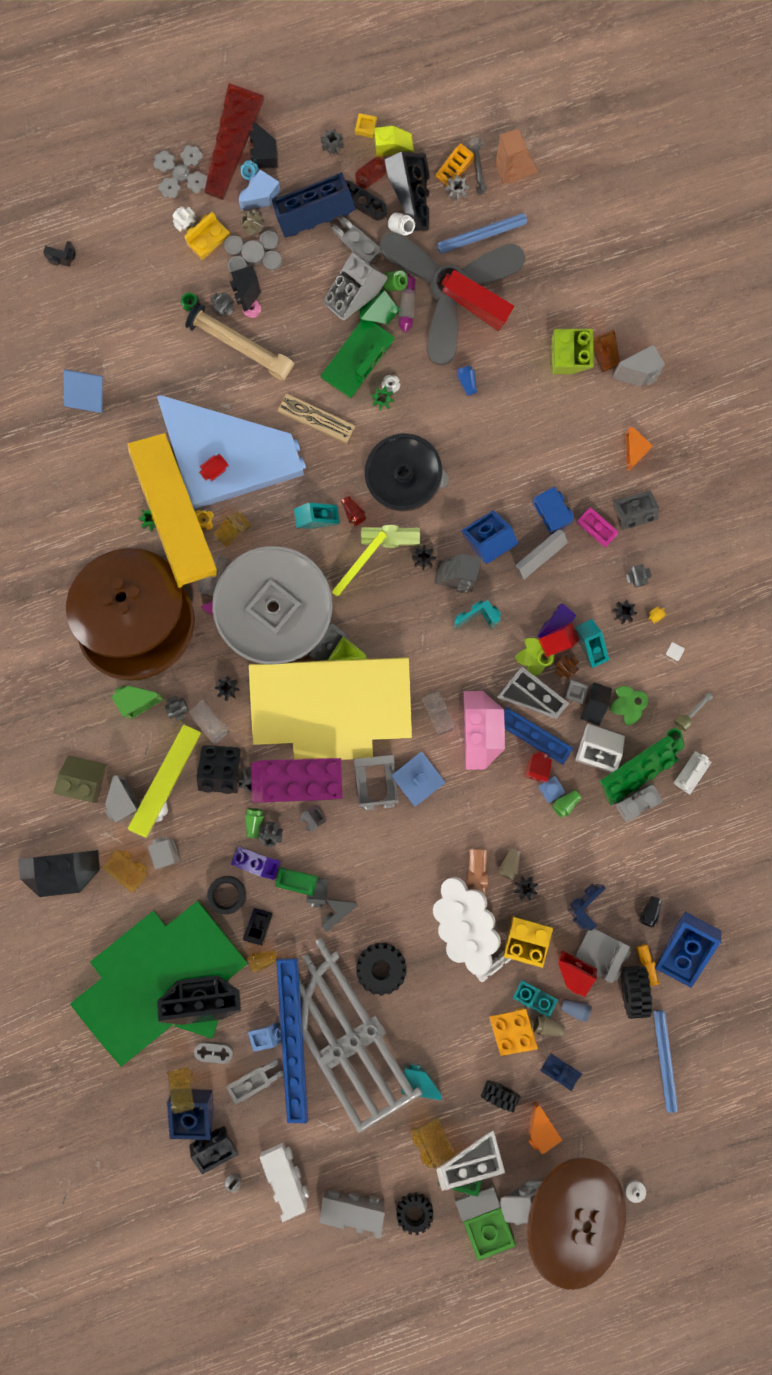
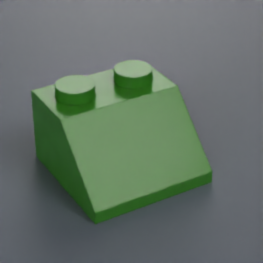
M125 685L117 688L114 691L115 694L111 696L122 716L130 720L165 700L162 695L156 692L132 686L126 687Z

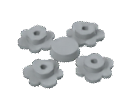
M188 145L184 148V152L181 153L184 165L179 164L175 166L173 162L174 156L169 155L168 151L164 150L160 154L155 155L153 164L155 169H160L162 172H166L167 169H173L172 174L174 178H164L163 183H160L158 186L163 197H177V192L181 190L178 181L184 182L187 180V187L192 189L194 193H200L201 190L207 188L208 177L205 174L201 175L198 171L194 174H189L187 167L191 165L197 166L198 161L203 159V154L199 152L198 147L192 148V146Z

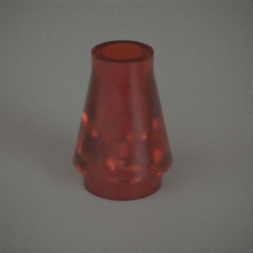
M350 496L345 497L341 501L349 523L357 526L366 520V512Z

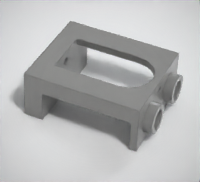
M394 755L354 759L359 807H363V811L373 810L375 805H383V808L395 807V803H399L397 785L391 777L395 773ZM385 766L387 796L383 801L374 802L368 796L365 767Z

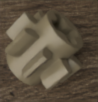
M255 209L252 212H244L241 217V225H243L244 232L253 235V233H260L262 231L264 220L261 212Z

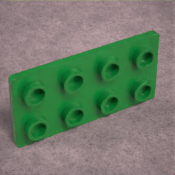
M361 320L323 371L321 379L351 399L394 342L395 337L374 322Z

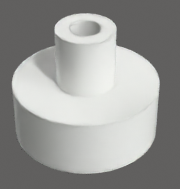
M630 1180L626 1183L624 1192L627 1198L634 1203L643 1201L646 1196L644 1185L639 1180Z

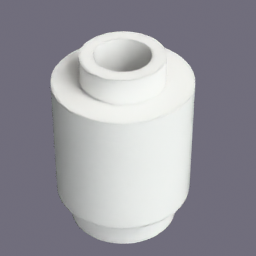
M396 212L390 216L388 226L392 232L408 235L414 231L415 222L412 217Z

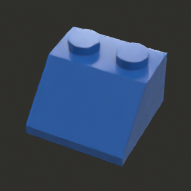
M494 510L461 530L477 556L485 564L495 560L498 556L519 544L512 527Z

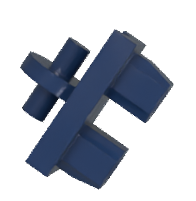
M552 1053L549 1054L540 1069L541 1072L570 1091L573 1090L576 1082L582 1075L580 1071Z

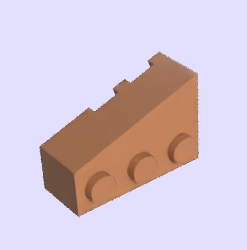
M516 129L500 134L495 165L502 183H515L520 178L538 173L531 152L520 130Z

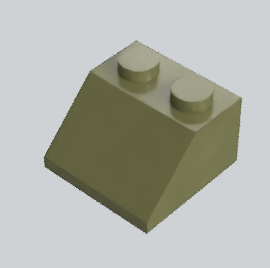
M68 755L58 773L53 794L98 803L107 764Z

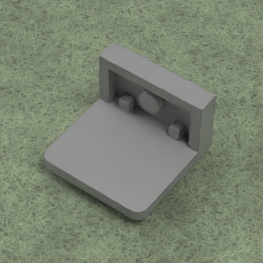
M596 929L592 931L587 930L575 957L597 968V975L613 984V981H617L621 974L620 967L622 962H626L630 955V946Z

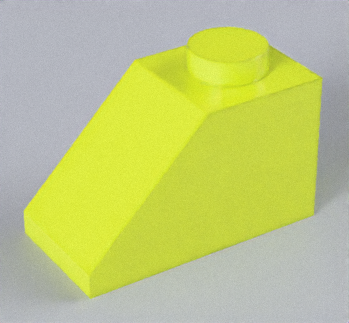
M395 126L374 128L376 157L393 156L400 152L414 153L412 133Z

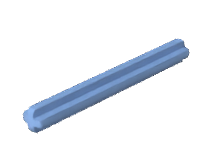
M521 213L437 243L438 251L442 254L525 225L527 217L525 213Z
M663 1010L654 1011V1021L665 1105L668 1113H675L678 1111L666 1014Z

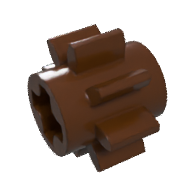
M565 655L555 664L558 667L555 672L560 678L566 676L569 679L579 670L576 666L579 661L574 656L568 658Z

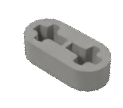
M201 1042L194 1050L197 1060L210 1063H227L234 1054L233 1048L229 1044L217 1042ZM205 1046L206 1050L212 1051V1053H207L205 1057H203L202 1053L199 1052V1050H201L202 1047ZM225 1048L229 1055L223 1059L221 1054H215V1052H221Z

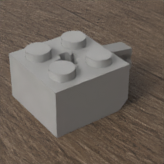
M527 1181L510 1194L500 1198L505 1222H512L515 1225L528 1223L533 1198L543 1181Z

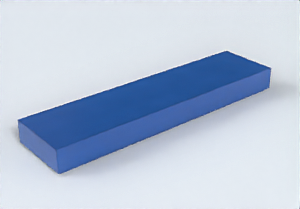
M505 707V730L564 765L573 747L510 708Z

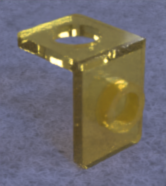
M237 512L226 517L214 534L225 547H228L240 532L250 528L252 525L241 512ZM235 518L242 520L244 525L238 524Z

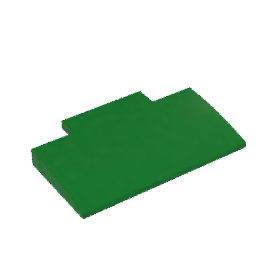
M200 900L196 901L168 925L153 910L90 961L101 979L71 1002L70 1005L107 1052L122 1067L174 1025L158 1022L157 1000L178 980L219 975L228 981L249 963Z

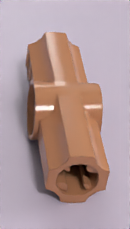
M470 849L467 888L468 890H480L486 897V889L488 887V871H486L487 850Z

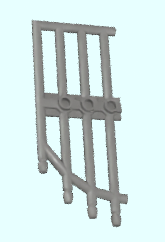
M319 938L316 940V944L321 949V953L325 958V961L317 969L308 954L302 957L312 975L307 988L301 983L302 981L299 978L300 995L303 998L301 1008L303 1039L360 1134L419 1097L423 1092L420 1087L412 1089L382 1039L386 1032L376 1016L370 1019L336 961L341 958L338 951L331 954L328 947L325 946V942ZM329 967L363 1021V1024L355 1029L352 1028L322 977ZM316 985L319 986L347 1033L338 1040H336L311 998ZM309 1010L330 1044L321 1051L307 1030ZM374 1041L406 1095L398 1100H395L364 1048ZM356 1052L360 1055L389 1104L380 1111L348 1060V1057ZM339 1063L344 1067L372 1115L363 1122L331 1068Z

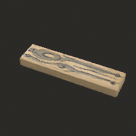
M289 394L285 395L278 409L279 413L345 444H348L356 428L355 425Z

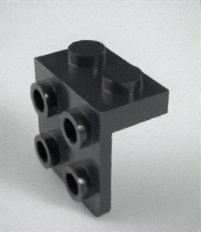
M202 746L196 777L198 791L206 793L222 792L224 794L238 793V770L241 749L238 747Z

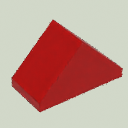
M571 622L539 638L538 641L545 656L548 657L572 648L580 639Z

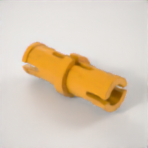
M648 944L636 946L635 948L641 963L639 966L644 965L646 967L648 978L650 979V987L658 985L660 981L654 967L656 963L652 960Z

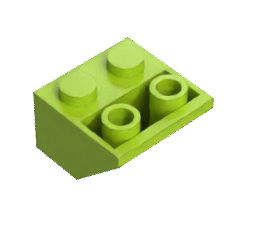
M554 329L551 337L552 374H574L594 367L593 329Z

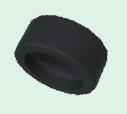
M233 876L217 878L210 884L207 890L208 904L219 914L228 915L235 913L243 906L246 900L245 887L239 879ZM224 883L234 885L238 891V899L230 907L219 905L215 899L217 887Z

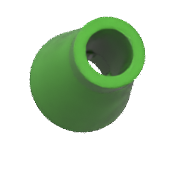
M573 790L554 801L555 804L552 808L559 817L563 818L571 813L582 797L576 790Z
M247 808L245 813L246 837L258 838L259 828L264 818L262 809Z

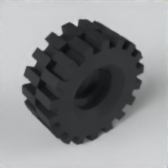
M383 942L369 945L361 952L357 960L356 975L360 985L362 984L366 991L368 990L374 995L384 996V994H392L404 982L407 973L405 958L400 950L388 943ZM379 961H384L389 966V972L384 977L377 976L373 971L374 965Z
M644 965L623 967L621 984L624 1008L626 1009L628 1019L650 1018L652 1014V991L646 967Z

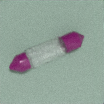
M411 274L407 275L408 283L406 288L400 292L398 318L399 327L404 333L410 330L414 319L416 279Z

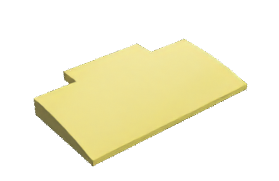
M409 657L249 664L253 745L293 743L294 759L341 758V760L373 757L372 740L412 738Z

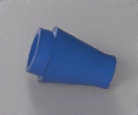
M471 365L458 369L457 378L465 390L466 396L478 393L475 369H472Z

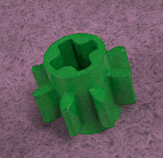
M384 386L383 390L376 388V395H371L372 398H375L372 405L376 406L378 404L380 411H382L383 407L390 409V402H395L390 397L394 394L393 391L387 393L386 386ZM381 394L387 395L385 403L382 401L378 402Z
M150 509L147 511L141 510L143 515L138 518L139 521L144 522L141 527L143 529L149 527V530L153 532V528H156L154 521L148 520V517H152Z

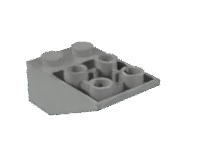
M352 252L322 303L345 321L378 295L388 277L367 260Z

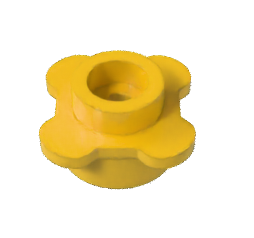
M197 510L195 513L200 527L211 530L213 528L212 518L214 513L212 511Z

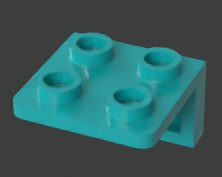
M480 600L472 606L471 611L468 613L463 611L455 617L453 627L456 630L481 613L490 628L493 629L499 624L501 613L496 606L492 607L488 600L485 602Z

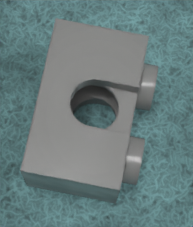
M651 784L614 805L623 820L630 821L641 815V812L659 805L663 800L654 785Z
M161 837L152 840L153 844L148 846L155 869L181 862L174 839Z

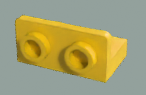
M211 212L209 215H204L200 223L195 227H191L186 232L185 240L187 245L203 260L230 236V233L216 219V215Z

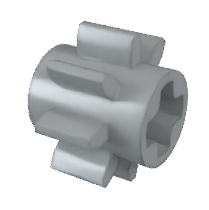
M456 175L454 180L448 179L450 186H446L445 191L450 192L449 199L453 197L458 202L461 196L466 198L467 194L465 191L469 190V185H465L466 178L461 179Z

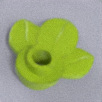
M533 637L525 638L526 649L521 650L515 656V659L520 664L528 666L527 670L534 676L541 674L544 668L550 666L555 659L554 654L548 656L545 660L541 659V655L544 654L538 639Z

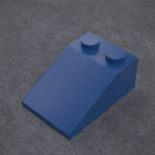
M685 912L676 925L655 969L692 988L720 945L721 930Z

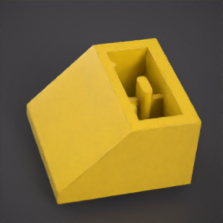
M511 916L503 957L543 968L553 928L548 925Z

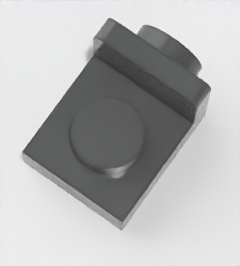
M317 878L314 895H307L306 903H310V907H322V904L327 903L328 879Z

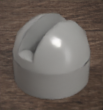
M237 1174L227 1176L225 1188L229 1192L239 1190L242 1183L240 1176ZM235 1179L237 1183L232 1188H230L229 1185Z

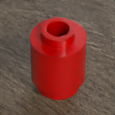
M220 454L213 455L199 466L201 469L199 473L205 481L209 479L212 482L224 473L229 465Z

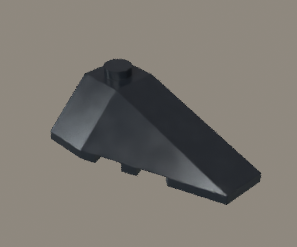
M397 153L385 159L388 179L406 215L414 220V231H428L429 207L426 205L427 197H429L427 180H429L430 173L426 154Z

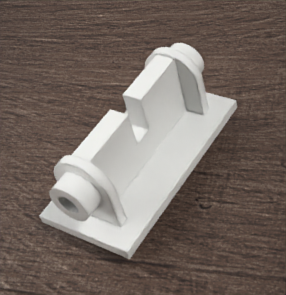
M695 751L673 784L690 795L712 762L708 760L709 758L706 755H700Z

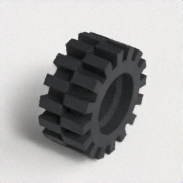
M487 1080L481 1093V1098L505 1111L515 1112L520 1095L512 1089L502 1086V1084Z
M414 1192V1195L408 1193L407 1197L403 1196L401 1202H398L396 1210L398 1224L404 1232L407 1230L410 1235H412V1232L415 1235H419L421 1231L423 1234L426 1232L425 1229H429L431 1227L430 1224L433 1222L432 1204L422 1193L421 1195H418V1192ZM412 1206H418L423 1211V1215L418 1221H412L407 1216V1211Z

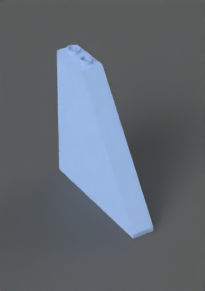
M162 395L157 396L183 482L194 509L304 475L303 469L306 466L303 457L299 458L297 453L300 447L297 439L293 440L290 433ZM220 454L229 466L214 481L211 482L209 479L205 481L199 473L201 470L199 466L213 455Z

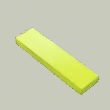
M381 530L333 589V594L339 596L387 537L385 531Z

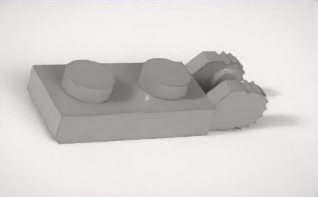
M341 216L339 222L348 231L344 234L338 226L333 225L331 227L332 232L356 255L372 263L380 255V247L355 225H352L349 220Z
M277 1059L264 1066H259L226 1085L235 1105L270 1086L272 1082L284 1075L283 1070L277 1071L270 1077L265 1072L277 1066L279 1063Z

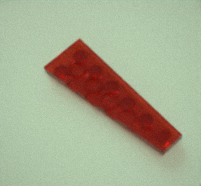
M231 83L228 84L219 132L216 137L215 150L213 151L212 163L205 186L206 194L224 200L250 136V131H252L253 123H255L264 102V95Z

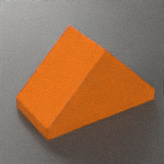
M629 427L626 431L627 470H632L653 447L633 427Z

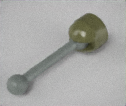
M707 693L705 698L688 716H678L674 720L675 725L681 731L686 732L692 725L691 717L707 701L712 700L713 695Z

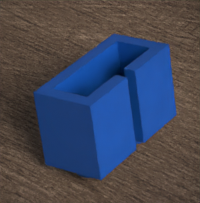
M555 487L534 497L532 501L539 516H544L542 521L550 535L558 529L562 530L571 525L574 517L569 507L566 508L561 491H557Z

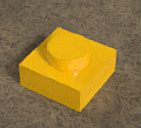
M359 113L355 135L373 138L377 117Z

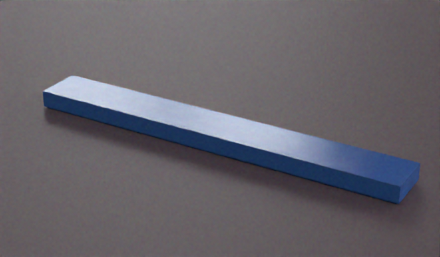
M298 958L277 959L287 1123H307L308 1106Z

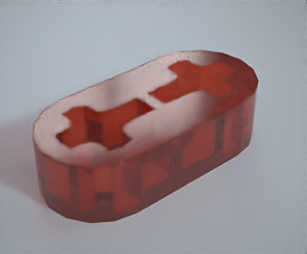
M375 157L358 169L355 174L356 185L366 189L382 178L387 172L385 159ZM375 165H377V166H381V165H382V169H381V170H380L379 168L375 169ZM360 176H367V181L364 179L360 181Z

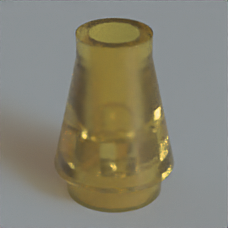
M275 950L252 953V956L247 957L252 973L256 971L258 973L277 962L278 957Z

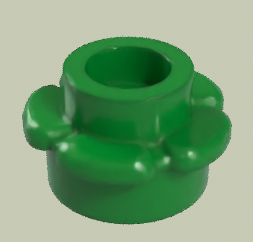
M191 292L185 293L181 298V305L186 311H191L194 305L199 302L198 296Z

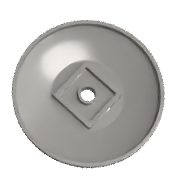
M278 546L253 549L231 562L220 576L213 595L215 624L227 645L247 660L259 664L293 662L312 651L324 637L332 616L331 590L319 567L311 559L298 551ZM269 603H278L279 609L276 612H270L268 610Z

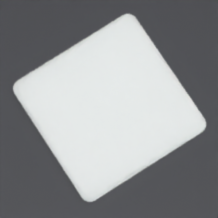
M672 642L666 655L679 661L685 649Z

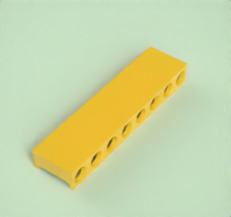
M163 433L127 443L131 461L178 588H181L184 584L210 576L216 577V566L166 434Z

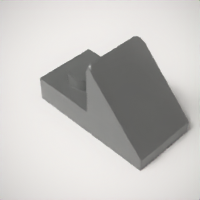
M327 899V902L336 913L330 912L322 919L324 923L321 927L327 932L356 908L357 903L354 901Z

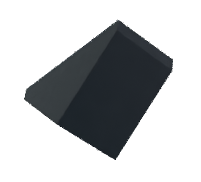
M593 682L580 719L599 726L609 707L612 688Z
M254 908L243 936V941L262 946L265 943L273 913Z

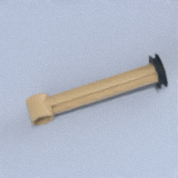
M200 302L194 305L187 317L186 328L190 327L192 331L199 327L268 368V372L278 380L285 381L294 366L292 360L282 354L275 355L205 314V305L201 306Z

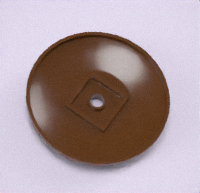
M137 548L114 550L92 560L74 579L66 601L68 624L79 642L96 654L111 658L136 656L156 647L172 632L181 615L183 590L182 587L178 588L170 564L159 555ZM120 595H127L123 602H117V599Z
M183 587V606L179 620L172 632L160 644L136 656L111 658L96 654L79 642L82 653L89 663L99 672L119 680H142L158 675L171 667L187 649L193 636L195 625L194 609ZM120 595L117 602L125 601L127 595Z
M583 1157L567 1160L554 1168L546 1176L533 1198L527 1223V1241L530 1256L540 1275L546 1281L561 1289L577 1290L593 1284L609 1269L621 1247L626 1226L625 1198L617 1177L606 1165ZM586 1222V1228L583 1230V1223Z

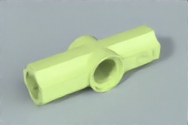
M385 525L382 528L361 527V545H370L379 532L383 530L387 533V537L380 544L382 547L396 548L399 545L420 546V528H399L396 525Z

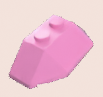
M463 691L465 770L486 769L505 749L504 709L484 691Z

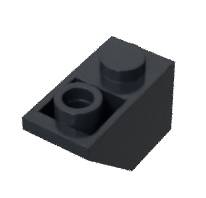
M253 123V131H250V143H253L254 149H250L251 161L257 164L258 169L278 168L276 140L260 125Z
M253 265L231 272L233 280L230 281L237 305L241 304L244 312L248 311L261 293Z

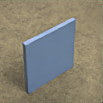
M64 369V406L102 413L103 376Z
M422 751L391 775L414 807L446 783Z

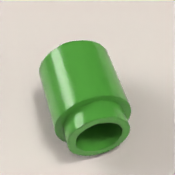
M387 271L384 273L388 278L382 287L386 291H402L406 288L408 279L405 272Z

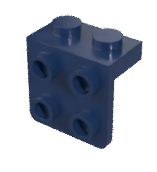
M592 883L584 890L586 894L581 899L577 897L570 904L571 908L568 911L574 916L572 921L580 929L592 931L597 926L583 910L606 889L604 885L598 883L594 885Z

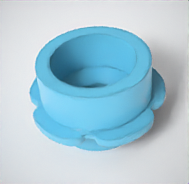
M250 160L245 161V164H242L240 168L241 175L246 180H250L259 171L257 164Z

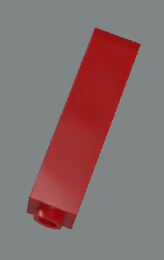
M453 270L451 275L447 273L442 282V285H444L442 292L497 331L506 323L514 308L513 304L456 270Z

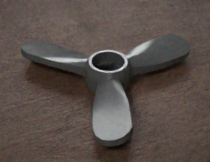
M396 232L386 234L380 242V251L385 258L404 271L430 283V292L437 302V306L430 326L428 355L432 363L441 366L449 364L456 355L458 339L456 305L458 303L439 289L437 283L445 278L447 273L451 275L453 270L479 285L494 283L517 273L525 263L524 251L515 244H506L494 249L461 269L452 264L440 267L421 248Z

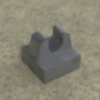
M317 805L302 813L300 822L306 820L308 823L307 831L315 830L327 821Z

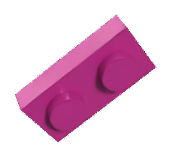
M591 507L576 522L604 548L619 534L614 527Z

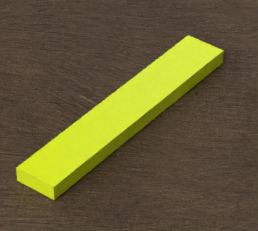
M183 724L128 827L129 831L147 838L194 750L201 732Z

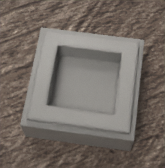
M570 680L564 699L583 705L589 686Z

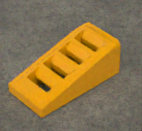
M460 143L436 173L435 178L445 186H450L448 184L449 178L443 173L449 174L452 180L456 178V175L460 177L473 163L474 154ZM454 161H458L461 164V166H459ZM451 166L454 170H456V173L453 172L449 167Z

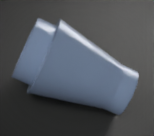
M564 999L561 1011L566 1012L581 1022H588L592 1006L586 1002Z

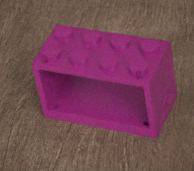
M341 758L260 760L251 763L252 803L343 799Z

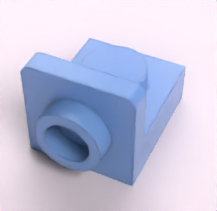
M278 1022L248 1032L253 1052L273 1048L282 1043L281 1029Z

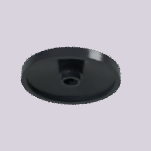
M395 434L383 439L372 449L365 465V481L371 495L382 506L394 511H412L424 506L436 495L442 482L443 468L438 452L431 443L414 434Z

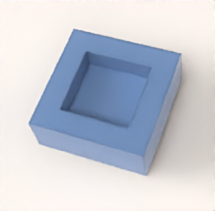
M556 776L538 786L547 803L566 793Z

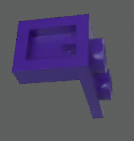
M237 846L231 865L257 876L274 880L281 861Z

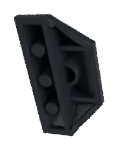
M99 850L18 859L20 880L39 897L80 893L100 871Z
M219 975L178 980L157 1000L158 1022L185 1025L225 1019L241 1011L240 991Z

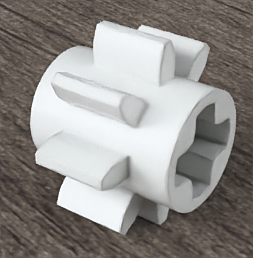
M180 207L174 212L173 223L180 232L183 229L187 232L196 225V216L190 207L186 210Z

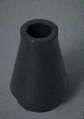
M651 896L649 902L639 914V922L654 928L655 924H658L662 900Z

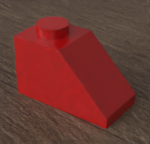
M537 751V754H531L524 777L541 783L547 782L552 760L548 759L549 755Z
M561 950L558 965L566 987L574 994L585 997L597 979L598 969Z

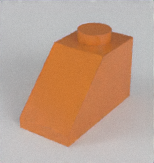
M536 1101L533 1104L528 1131L531 1137L529 1142L535 1151L539 1149L543 1155L563 1140Z

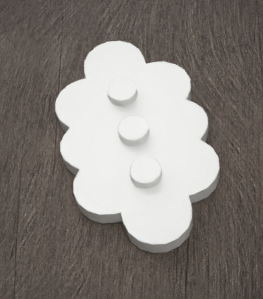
M451 877L442 884V898L433 907V915L440 922L438 933L440 938L447 942L446 952L452 961L457 963L465 962L472 974L483 975L492 967L491 954L495 953L501 944L499 934L493 929L495 917L486 909L487 898L480 890H468L462 879Z

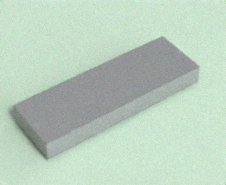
M561 529L554 532L516 564L515 567L518 574L523 580L568 543Z

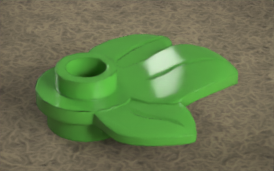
M621 686L615 689L619 698L612 703L610 711L617 715H624L625 724L631 725L641 718L642 710L648 705V697L642 691H634L629 686ZM636 697H640L642 699V703L640 705H637L634 700Z

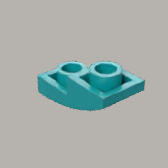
M523 980L513 996V999L550 1018L559 1001L557 998Z

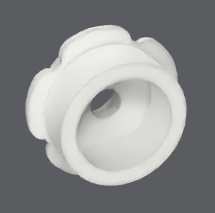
M395 375L385 376L381 383L382 389L386 386L387 393L390 391L395 393L400 388L399 378Z

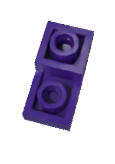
M563 603L558 605L550 620L544 623L537 637L541 638L573 622L577 615Z

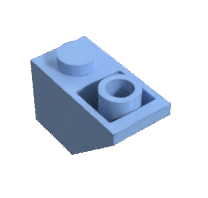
M259 170L257 175H253L250 179L247 189L242 190L240 193V208L245 211L270 206L272 200L280 192L279 181Z

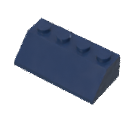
M342 172L272 200L284 238L295 236L303 230L313 229L316 225L331 222L336 217L348 215L356 210Z

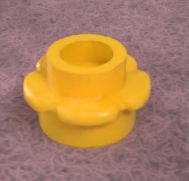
M656 607L651 610L648 620H651L653 624L662 620L667 615L664 612L665 608L660 609Z

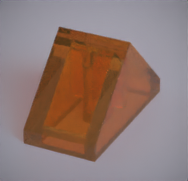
M611 330L595 336L593 341L594 355L601 371L605 372L617 367L620 360L615 331Z

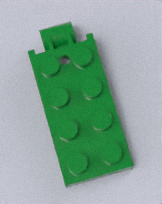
M677 728L670 729L666 737L600 780L605 798L611 806L622 801L629 793L637 791L641 785L653 780L659 773L671 768L674 763L679 761L676 754L685 747L681 730Z

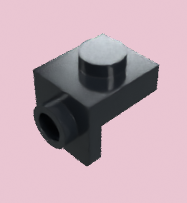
M67 241L64 251L45 246L43 254L52 265L59 266L60 264L70 267L71 261L75 259L76 250L73 244Z

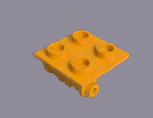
M521 1007L513 1012L489 1016L500 1056L538 1049L527 1009Z

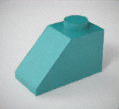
M307 503L294 509L296 528L313 529L340 524L338 505Z
M592 619L574 627L580 639L579 644L591 668L609 661L603 633Z
M410 1063L409 1066L405 1065L403 1074L412 1089L420 1087L423 1092L419 1097L442 1101L441 1091L425 1068H421L422 1065ZM401 1086V1094H406Z

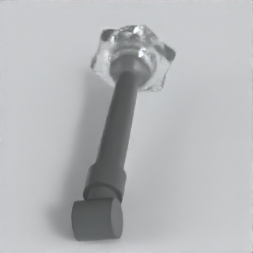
M473 137L466 144V147L474 152L477 185L479 186L477 193L481 195L487 191L479 156V150L485 143L479 137Z

